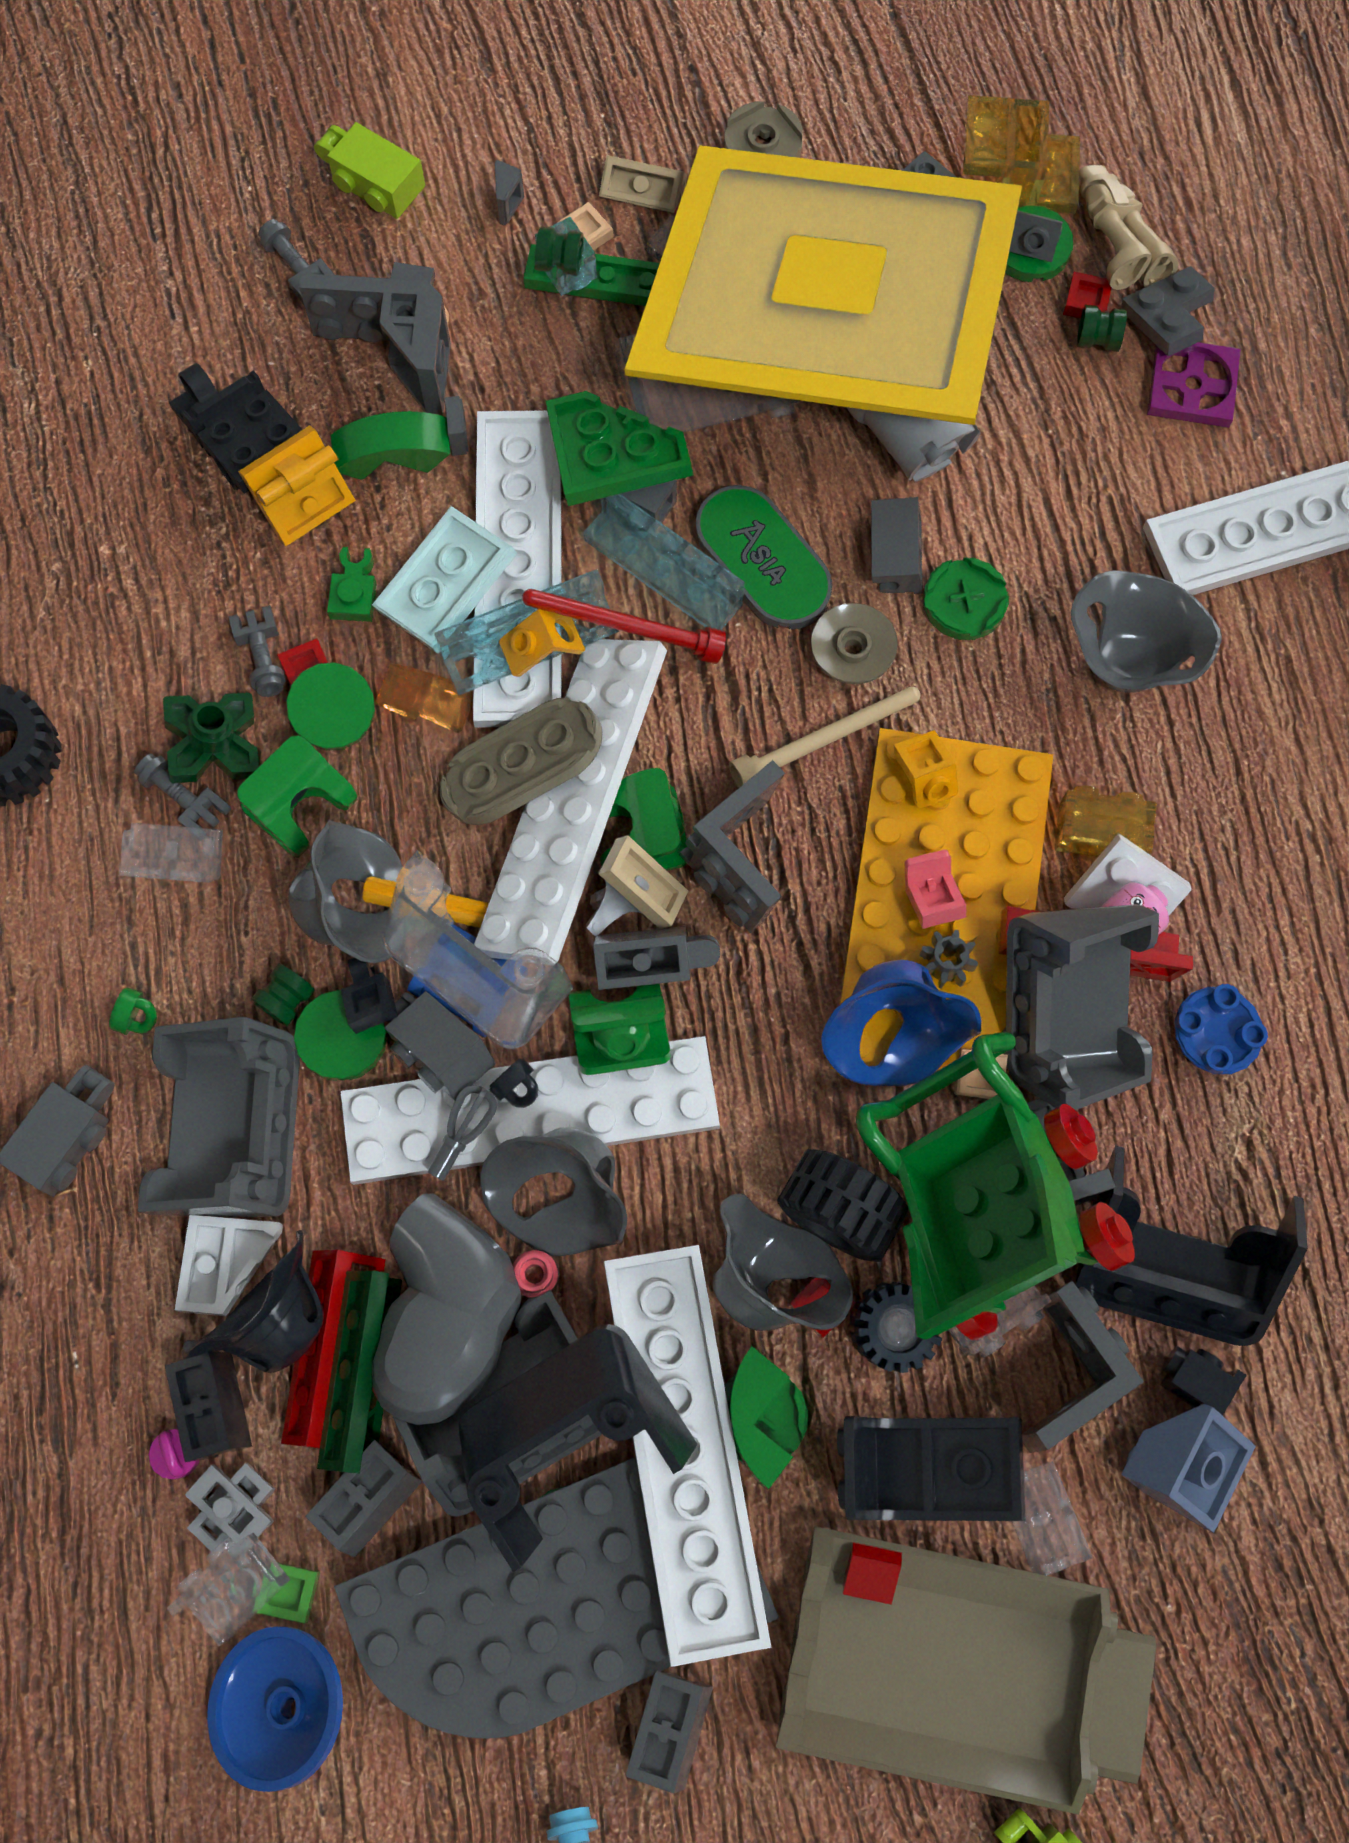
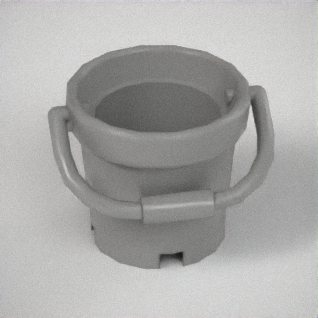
M846 407L860 424L868 425L900 465L910 481L912 478L914 481H920L944 469L952 463L949 458L958 449L964 454L978 440L981 434L976 425Z

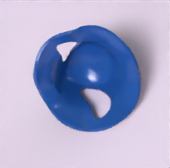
M891 960L873 966L860 976L852 996L847 998L833 1011L825 1024L821 1038L824 1055L833 1068L846 1079L859 1084L873 1086H907L918 1083L933 1074L954 1052L967 1041L981 1033V1016L976 1005L968 998L939 991L934 985L928 969L923 965L909 960ZM882 1009H894L902 1015L903 1024L901 1029L891 1042L882 1061L877 1066H868L860 1056V1041L863 1029L876 1012Z

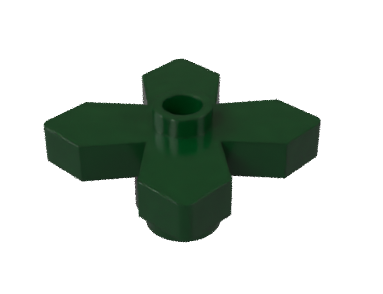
M225 694L218 703L205 702L200 705L190 695L166 696L163 698L165 728L182 738L179 743L167 751L168 774L171 783L197 782L212 762L232 780L247 779L259 767L257 747L239 736L254 724L252 694Z

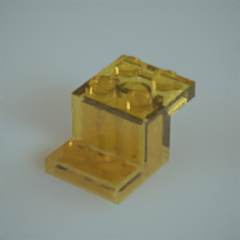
M968 95L965 114L963 174L997 177V183L1022 186L1018 208L1027 205L1042 206L1056 213L1076 214L1079 204L1080 136L1048 134L1049 101Z

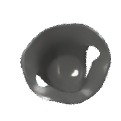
M1114 570L1100 573L1080 589L1071 608L1072 624L1086 662L1091 670L1109 688L1119 692L1135 693L1157 686L1190 683L1198 679L1209 669L1222 642L1221 630L1216 621L1194 596L1179 585L1152 575ZM1096 602L1102 605L1103 616L1098 640L1097 627L1087 615V608ZM1191 656L1195 657V661L1190 669H1178Z
M330 820L327 821L325 827L313 842L310 855L311 860L299 871L290 885L288 900L293 918L299 928L309 938L319 944L336 946L344 953L363 962L379 963L386 961L399 953L408 942L417 913L389 908L380 913H359L342 906L336 901L332 892V885L338 879L365 882L367 877L370 876L411 885L398 854L384 838L364 829Z
M558 1128L543 1136H521L506 1140L493 1149L485 1159L481 1171V1188L484 1204L492 1217L504 1229L529 1247L552 1256H566L622 1243L627 1227V1212L623 1202L613 1191L615 1158L612 1151L596 1136L575 1128ZM558 1172L572 1180L575 1188L570 1197L547 1206L525 1218L515 1213L512 1199L516 1191L530 1178L541 1174Z
M733 1194L723 1200L720 1206V1217L726 1236V1259L723 1262V1266L714 1273L712 1283L715 1295L724 1310L741 1325L756 1331H770L796 1323L818 1330H828L839 1325L846 1318L850 1310L853 1290L847 1274L831 1247L825 1241L805 1229L786 1224L762 1212L745 1194ZM815 1277L826 1279L831 1285L826 1295L797 1308H778L771 1303L768 1297V1287L775 1280Z

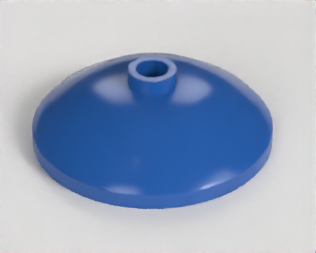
M277 1626L260 1629L251 1633L237 1643L223 1660L215 1675L209 1695L207 1709L208 1732L213 1751L220 1765L240 1785L262 1792L290 1789L311 1777L328 1757L340 1729L343 1693L337 1667L327 1649L315 1637L305 1631L292 1627ZM294 1700H295V1702H296V1711H295V1714H294V1716H293L291 1707H292V1703H293Z

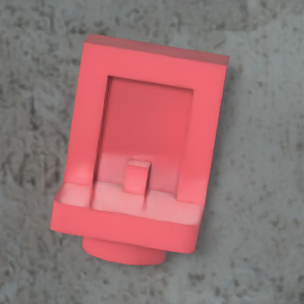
M948 850L923 854L905 860V891L923 929L966 918V903L951 874V856Z

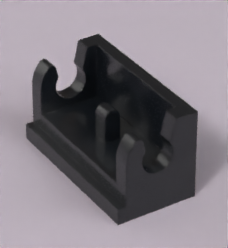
M212 1351L165 1365L185 1463L219 1457V1454L225 1452L239 1451L252 1447L231 1353Z

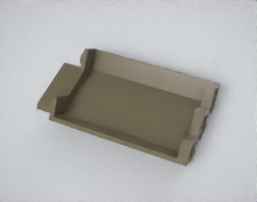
M814 1527L804 1569V1586L800 1609L796 1615L792 1637L787 1683L783 1688L776 1748L1078 1815L1086 1794H1094L1098 1776L1137 1785L1141 1772L1156 1653V1638L1152 1635L1117 1628L1118 1615L1117 1612L1110 1610L1109 1589L831 1529ZM853 1542L902 1552V1567L892 1605L843 1595V1581Z

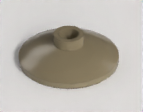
M859 603L838 605L825 612L815 624L811 637L812 654L819 668L834 680L846 684H864L881 677L891 667L898 646L897 635L890 620L879 610ZM853 645L859 648L860 653L850 654L846 652L845 648Z

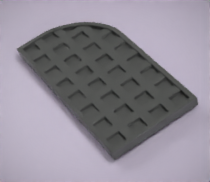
M636 1457L522 1505L543 1540L524 1565L515 1572L511 1570L485 1526L481 1523L334 1586L359 1660L377 1688L396 1707L431 1728L463 1737L489 1739L509 1737L527 1732L655 1674V1671L660 1672L671 1667ZM757 1565L766 1620L769 1623L778 1619L779 1616Z

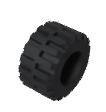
M1 684L0 733L4 731H18L14 746L7 754L0 757V806H6L9 799L15 805L23 803V796L29 793L34 798L41 793L37 787L42 783L50 784L54 778L50 774V770L59 768L61 760L57 757L56 753L62 752L61 742L57 738L59 734L55 726L38 704L20 689L15 692L11 686Z
M807 1149L777 1199L785 1214L809 1233L848 1255L873 1262L882 1261L910 1211L902 1196L873 1173L839 1155L816 1149Z

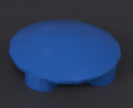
M1221 984L1218 987H1205L1191 993L1180 1004L1174 1020L1175 1038L1183 1055L1196 1067L1212 1074L1231 1075L1246 1069L1258 1057L1261 1047L1268 1039V1031L1262 1024L1255 1007L1239 993L1236 987L1230 984Z

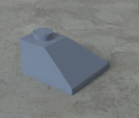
M1203 1404L1144 1430L1136 1446L1129 1452L1126 1466L1121 1475L1146 1495L1214 1533L1256 1446L1217 1410Z

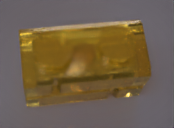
M1076 786L1073 790H1066L1059 805L1055 851L1099 857L1119 833L1150 855L1154 842L1157 803L1144 800V796L1136 792H1121L1117 796L1100 794V790L1092 786Z

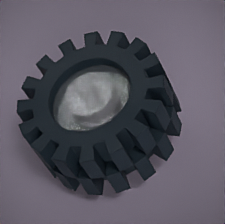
M892 1281L890 1284L885 1282L876 1284L877 1288L874 1290L868 1288L862 1293L865 1296L863 1301L857 1300L853 1308L857 1309L856 1316H850L849 1324L854 1326V1332L850 1334L852 1341L856 1342L859 1346L856 1348L858 1352L866 1357L867 1361L890 1372L894 1370L899 1373H906L908 1368L912 1367L917 1370L924 1365L921 1361L925 1358L931 1360L936 1353L931 1350L934 1344L940 1346L942 1338L935 1335L925 1340L916 1336L912 1286Z

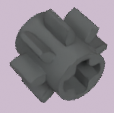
M957 929L953 932L952 936L944 938L938 931L934 932L931 940L935 948L924 946L919 956L929 960L926 968L930 975L932 974L939 980L938 988L942 989L946 982L952 980L958 986H963L966 981V975L963 970L973 972L978 966L976 960L969 958V954L976 945L975 942H968L966 944L959 938V930ZM942 953L947 958L955 956L957 958L955 965L950 960L942 962L940 960Z

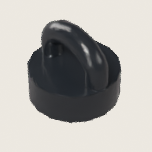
M519 1058L490 1084L489 1090L499 1102L505 1098L514 1107L526 1108L532 1105L538 1097V1084L530 1075L534 1069L524 1058ZM521 1083L527 1088V1093L524 1096H518L514 1091Z

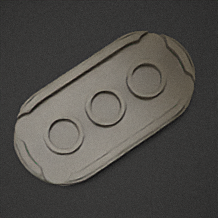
M556 698L539 705L471 743L452 758L448 764L451 769L447 773V777L442 776L440 796L444 806L461 822L471 825H482L499 819L572 779L592 763L600 749L602 726L598 717L586 703L571 701L569 698Z

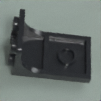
M845 1416L844 1427H839L837 1449L839 1456L844 1458L845 1478H841L838 1484V1502L840 1508L845 1510L847 1520L1026 1521L1022 1418H871Z

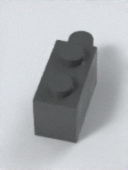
M686 926L603 934L596 936L593 944L598 990L690 980V969L711 967L720 958V945L715 937L711 935L687 936Z
M405 991L400 996L401 998L395 1002L398 1017L388 1020L389 1024L385 1027L395 1043L390 1047V1050L406 1068L409 1069L415 1064L420 1069L417 1075L430 1090L437 1093L442 1089L455 1101L465 1087L471 1086L478 1081L496 1062L482 1039L427 991L417 999Z
M84 1065L77 1071L65 1089L51 1082L0 1151V1164L38 1190L52 1197L58 1191L66 1189L74 1180L78 1171L76 1166L87 1151H93L105 1136L106 1128L104 1127L109 1122V1119L98 1111L111 1095L115 1083L88 1065ZM87 1087L93 1092L84 1103L78 1098Z

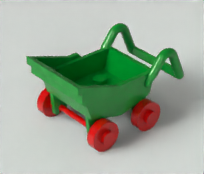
M1009 1032L978 1036L973 1042L972 1051L889 1100L862 1105L856 1113V1126L862 1140L882 1165L901 1181L913 1220L912 1223L903 1227V1233L909 1251L916 1336L925 1340L955 1326L967 1338L974 1341L979 1340L997 1329V1314L1006 1310V1305L1003 1301L1077 1264V1262L1090 1266L1099 1262L1107 1270L1115 1271L1131 1263L1135 1257L1132 1243L1133 1235L1128 1223L1107 1204L1099 1202L1082 1211L1078 1222L1073 1193L1060 1163L1064 1161L1069 1167L1077 1170L1095 1161L1098 1151L1095 1143L1094 1129L1086 1117L1079 1114L1068 1104H1062L1044 1115L1045 1130L1043 1129L1037 1115L1030 1110L1022 1092L995 1059L1015 1047L1016 1039ZM977 1068L997 1093V1095L898 1152L882 1135L875 1122L899 1116L900 1113Z

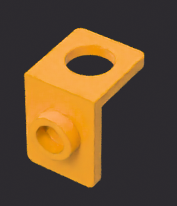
M537 609L499 640L511 673L516 677L522 676L553 651L581 654L585 651V647L571 617ZM555 623H558L566 630L570 642L564 640L558 634Z

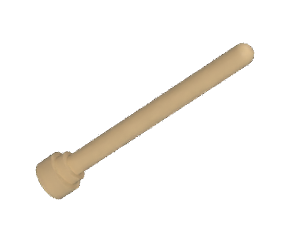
M908 687L760 758L756 755L752 757L743 755L729 762L732 778L739 789L772 760L779 767H782L918 702L920 691L916 687Z

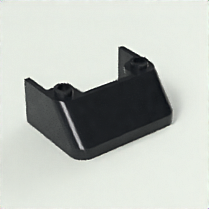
M1115 1145L1106 1169L1109 1168L1116 1187L1095 1199L1092 1206L1103 1202L1126 1220L1133 1235L1132 1243L1135 1257L1131 1263L1115 1271L1107 1270L1099 1262L1092 1266L1079 1263L1076 1277L1077 1288L1081 1286L1086 1288L1098 1306L1236 1346H1248L1260 1341L1264 1337L1308 1249L1304 1199L1293 1196L1277 1230L1260 1225L1244 1226L1232 1235L1227 1247L1138 1222L1141 1213L1140 1199L1135 1192L1123 1187L1125 1148Z
M605 1324L589 1331L474 1404L464 1413L459 1422V1438L469 1502L513 1572L524 1565L543 1538L519 1501L520 1486L508 1464L589 1415L599 1432L612 1440H627L646 1430L673 1474L683 1469L698 1445L628 1334L618 1326Z

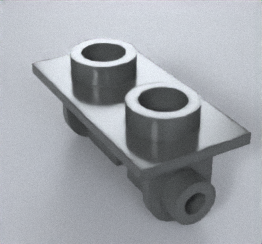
M1017 211L1009 252L1052 262L1061 236L1063 221Z

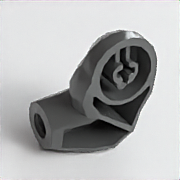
M431 1193L423 1194L405 1209L394 1226L390 1238V1251L404 1277L408 1289L391 1304L382 1324L380 1341L372 1363V1389L381 1407L398 1420L417 1425L443 1421L459 1412L480 1392L497 1367L503 1338L521 1307V1291L509 1255L487 1232L437 1195Z

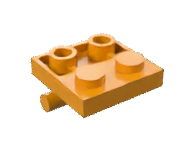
M310 425L238 471L280 542L285 546H288L356 501L334 463L338 460L335 452L329 445L324 446L317 431Z

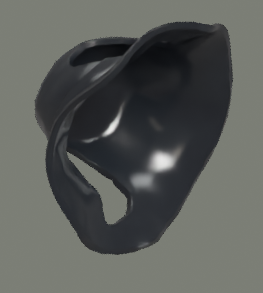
M302 1230L296 1231L297 1244L282 1257L273 1270L268 1272L241 1299L235 1310L229 1314L225 1321L201 1339L187 1340L184 1343L181 1352L183 1358H192L208 1352L223 1350L236 1355L249 1365L263 1372L275 1373L299 1360L309 1350L323 1325L324 1311L319 1297L309 1281V1276L302 1266L304 1234Z

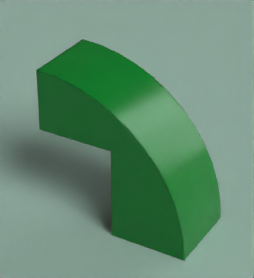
M412 411L376 414L353 421L331 434L332 449L338 458L334 463L340 474L360 480L365 479L384 461L428 473L451 454L447 417L438 414Z
M751 1346L744 1356L732 1384L729 1415L735 1447L742 1462L754 1479L763 1488L769 1490L793 1456L754 1424L790 1377Z

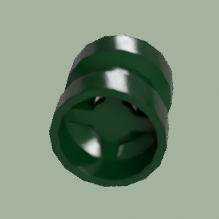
M541 226L538 231L535 248V269L549 272L556 264L557 269H561L565 275L578 276L583 256V232L569 231L566 234H560L554 228Z
M1085 304L1079 322L1077 347L1090 348L1093 345H1101L1106 351L1119 352L1125 333L1127 311L1114 308L1110 312H1101L1098 306Z
M278 963L270 973L271 982L266 988L258 989L251 998V1002L268 1016L288 1027L296 1016V1007L300 1002L307 1001L315 989L291 969Z

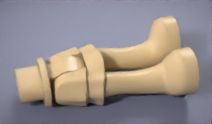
M1088 165L1081 168L1078 172V177L1082 182L1080 193L1085 198L1089 217L1093 220L1094 228L1102 230L1115 247L1116 255L1109 262L1106 269V278L1111 287L1116 290L1125 289L1134 284L1139 278L1144 286L1147 287L1175 274L1178 269V261L1175 254L1143 221L1140 215L1143 204L1135 199V194L1126 185L1120 184L1121 180L1116 175L1109 174L1103 165Z

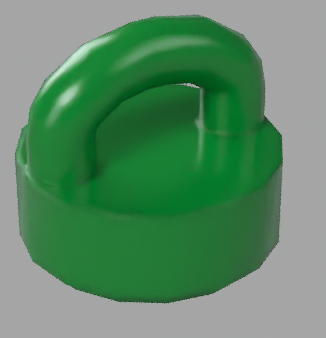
M126 987L122 989L115 1002L109 1020V1027L112 1031L127 1035L130 1031L139 1034L147 1033L156 1024L157 1011L149 1000L143 998V992ZM139 1009L145 1013V1020L143 1022L135 1021Z

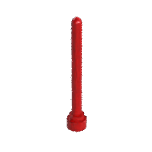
M527 589L522 595L523 603L529 607L689 648L691 653L697 655L700 661L717 664L725 649V631L708 626L704 630L697 629L693 632L535 589Z

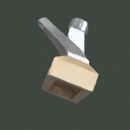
M627 835L617 838L599 872V875L605 879L606 887L590 896V904L596 911L586 923V928L594 936H598L614 920L629 912L644 914L659 929L671 927L688 890L631 837Z

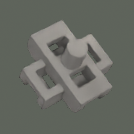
M244 1463L232 1478L227 1476L216 1465H211L185 1494L201 1510V1513L187 1529L213 1554L220 1553L231 1540L244 1552H247L264 1530L269 1528L274 1522L272 1517L261 1506L273 1494L275 1488L265 1481L249 1463ZM219 1484L220 1486L207 1500L205 1497ZM242 1485L254 1497L251 1498L246 1492H244L240 1488V1486ZM205 1525L218 1536L217 1539L204 1528Z

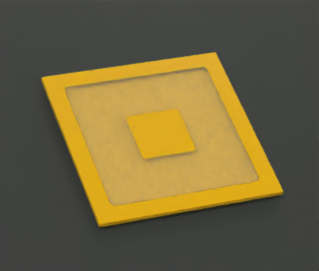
M699 145L625 366V376L975 425L1022 186Z

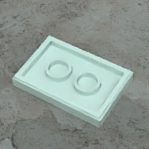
M451 506L374 601L372 606L383 616L438 654L514 559L517 552L511 545Z

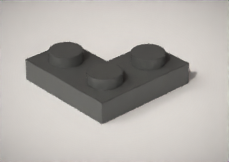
M1190 266L1122 298L1121 309L1126 310L1127 317L1167 356H1170L1203 340L1204 326L1189 312L1214 300L1215 288Z

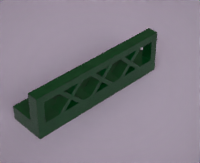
M346 1271L317 1469L360 1474L363 1452L374 1440L379 1443L384 1409L373 1393L372 1363L380 1341L382 1324L391 1304L400 1296L402 1285L401 1279L388 1277L389 1273Z

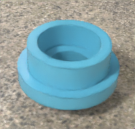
M589 1807L564 1810L549 1816L551 1829L547 1830L546 1833L548 1840H558L559 1843H589V1832L598 1829L597 1820L591 1819Z

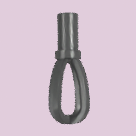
M471 1085L465 1087L459 1093L449 1115L447 1135L443 1139L444 1144L430 1166L429 1174L444 1181L460 1152H463L466 1145L475 1140L490 1123L497 1109L496 1099L490 1091L478 1085ZM471 1093L479 1094L455 1135L458 1113L465 1098ZM485 1097L489 1102L487 1113L469 1134L462 1137Z

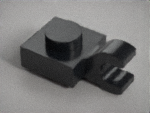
M354 957L349 959L348 967L353 984L341 989L348 1025L354 1033L357 1034L398 1017L391 984L383 972L378 974L374 966L369 967L368 962L360 961Z

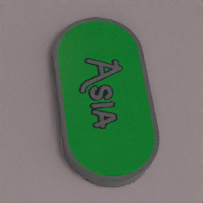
M742 485L718 489L703 501L696 517L697 541L706 556L753 613L767 625L776 628L779 625L789 627V629H801L815 623L825 613L832 593L830 572L821 558L773 501L761 491Z

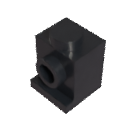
M1176 1346L1162 1366V1370L1167 1374L1160 1385L1193 1408L1206 1404L1213 1407L1223 1416L1247 1375L1239 1369L1229 1372L1223 1371L1224 1363L1203 1349H1198L1196 1352L1192 1349L1185 1351Z

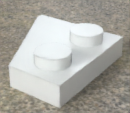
M1118 833L1066 894L1064 902L1065 905L1073 909L1101 907L1103 903L1124 885L1136 882L1146 887L1148 885L1157 887L1168 900L1166 909L1168 915H1170L1192 888L1188 881Z
M189 1215L175 1311L227 1316L281 1235L283 1224L270 1221Z

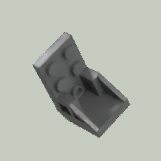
M301 273L299 289L313 336L329 340L353 338L363 339L368 342L390 341L388 359L393 373L424 412L443 416L451 341L442 295L427 280Z

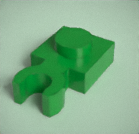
M342 547L339 559L344 574L332 573L327 609L330 620L372 622L374 612L372 604L375 601L377 583L375 576L368 575L374 566L370 548H365L363 559L358 563L350 562L351 555L348 547Z

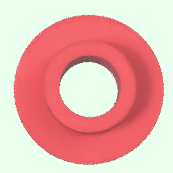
M530 1250L524 1252L517 1257L512 1265L521 1295L527 1298L539 1297L549 1290L552 1291L557 1283V1265L553 1258L543 1251ZM537 1266L543 1270L544 1276L540 1282L530 1283L527 1281L526 1273L529 1268Z

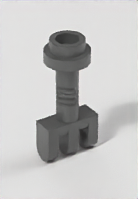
M272 219L260 228L258 235L261 238L260 243L267 252L277 251L296 274L288 279L289 287L304 305L299 289L301 273L335 274L321 258L311 265L302 258L289 241L291 230L285 223Z
M271 605L262 607L265 622L258 623L254 610L245 612L249 626L243 628L237 614L229 616L233 637L237 646L250 644L256 669L249 676L251 687L262 697H272L279 694L283 690L285 675L281 667L272 664L266 640L267 638L279 635Z
M152 753L146 755L134 770V773L138 776V782L145 788L155 784L174 801H177L185 809L177 819L179 824L197 839L203 841L208 834L201 826L196 824L197 820L201 818L210 827L215 828L220 821L208 811L211 805L225 816L232 808L208 787L197 797L182 784L171 783L169 781V774L166 771L168 769V761L161 755L157 757Z

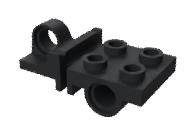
M194 363L178 374L186 392L170 401L169 404L196 437L199 445L205 449L209 457H213L230 485L235 490L240 489L245 494L249 489L238 471L303 429L270 392L264 389L259 376L254 370L248 376L240 378L218 392L203 368L198 363Z

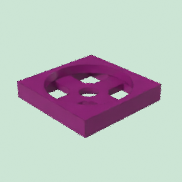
M1198 342L1173 354L1174 356L1187 357L1186 370L1177 373L1162 370L1164 362L1173 355L1167 356L1161 349L1155 346L1147 415L1229 428L1234 416L1241 349ZM1204 361L1221 363L1226 370V380L1209 378L1203 372ZM1191 377L1196 378L1200 381L1201 387L1196 390L1190 389L1186 385V380ZM1163 388L1176 390L1179 396L1182 397V406L1171 400ZM1205 395L1224 398L1221 403L1214 407L1199 410L1200 400Z

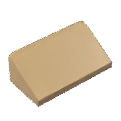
M607 155L599 197L674 213L681 200L687 174L679 170Z

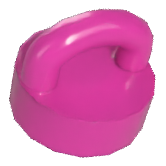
M178 1429L161 1432L152 1442L149 1450L150 1465L154 1472L162 1478L175 1480L185 1478L195 1470L200 1461L185 1463Z

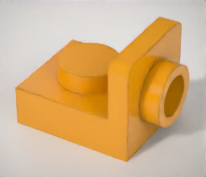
M935 730L894 744L895 758L912 784L913 799L918 808L941 802L958 794L956 762Z

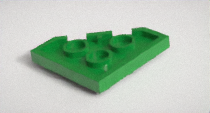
M588 391L545 401L568 506L694 476L682 431L670 426L666 430L649 423L648 417L621 405L615 409L601 403L599 396Z

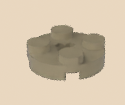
M761 101L751 102L739 107L730 115L724 132V148L801 158L802 125L797 116L785 106L777 104V109L764 107V102ZM759 135L763 139L772 138L768 144L756 142V136Z

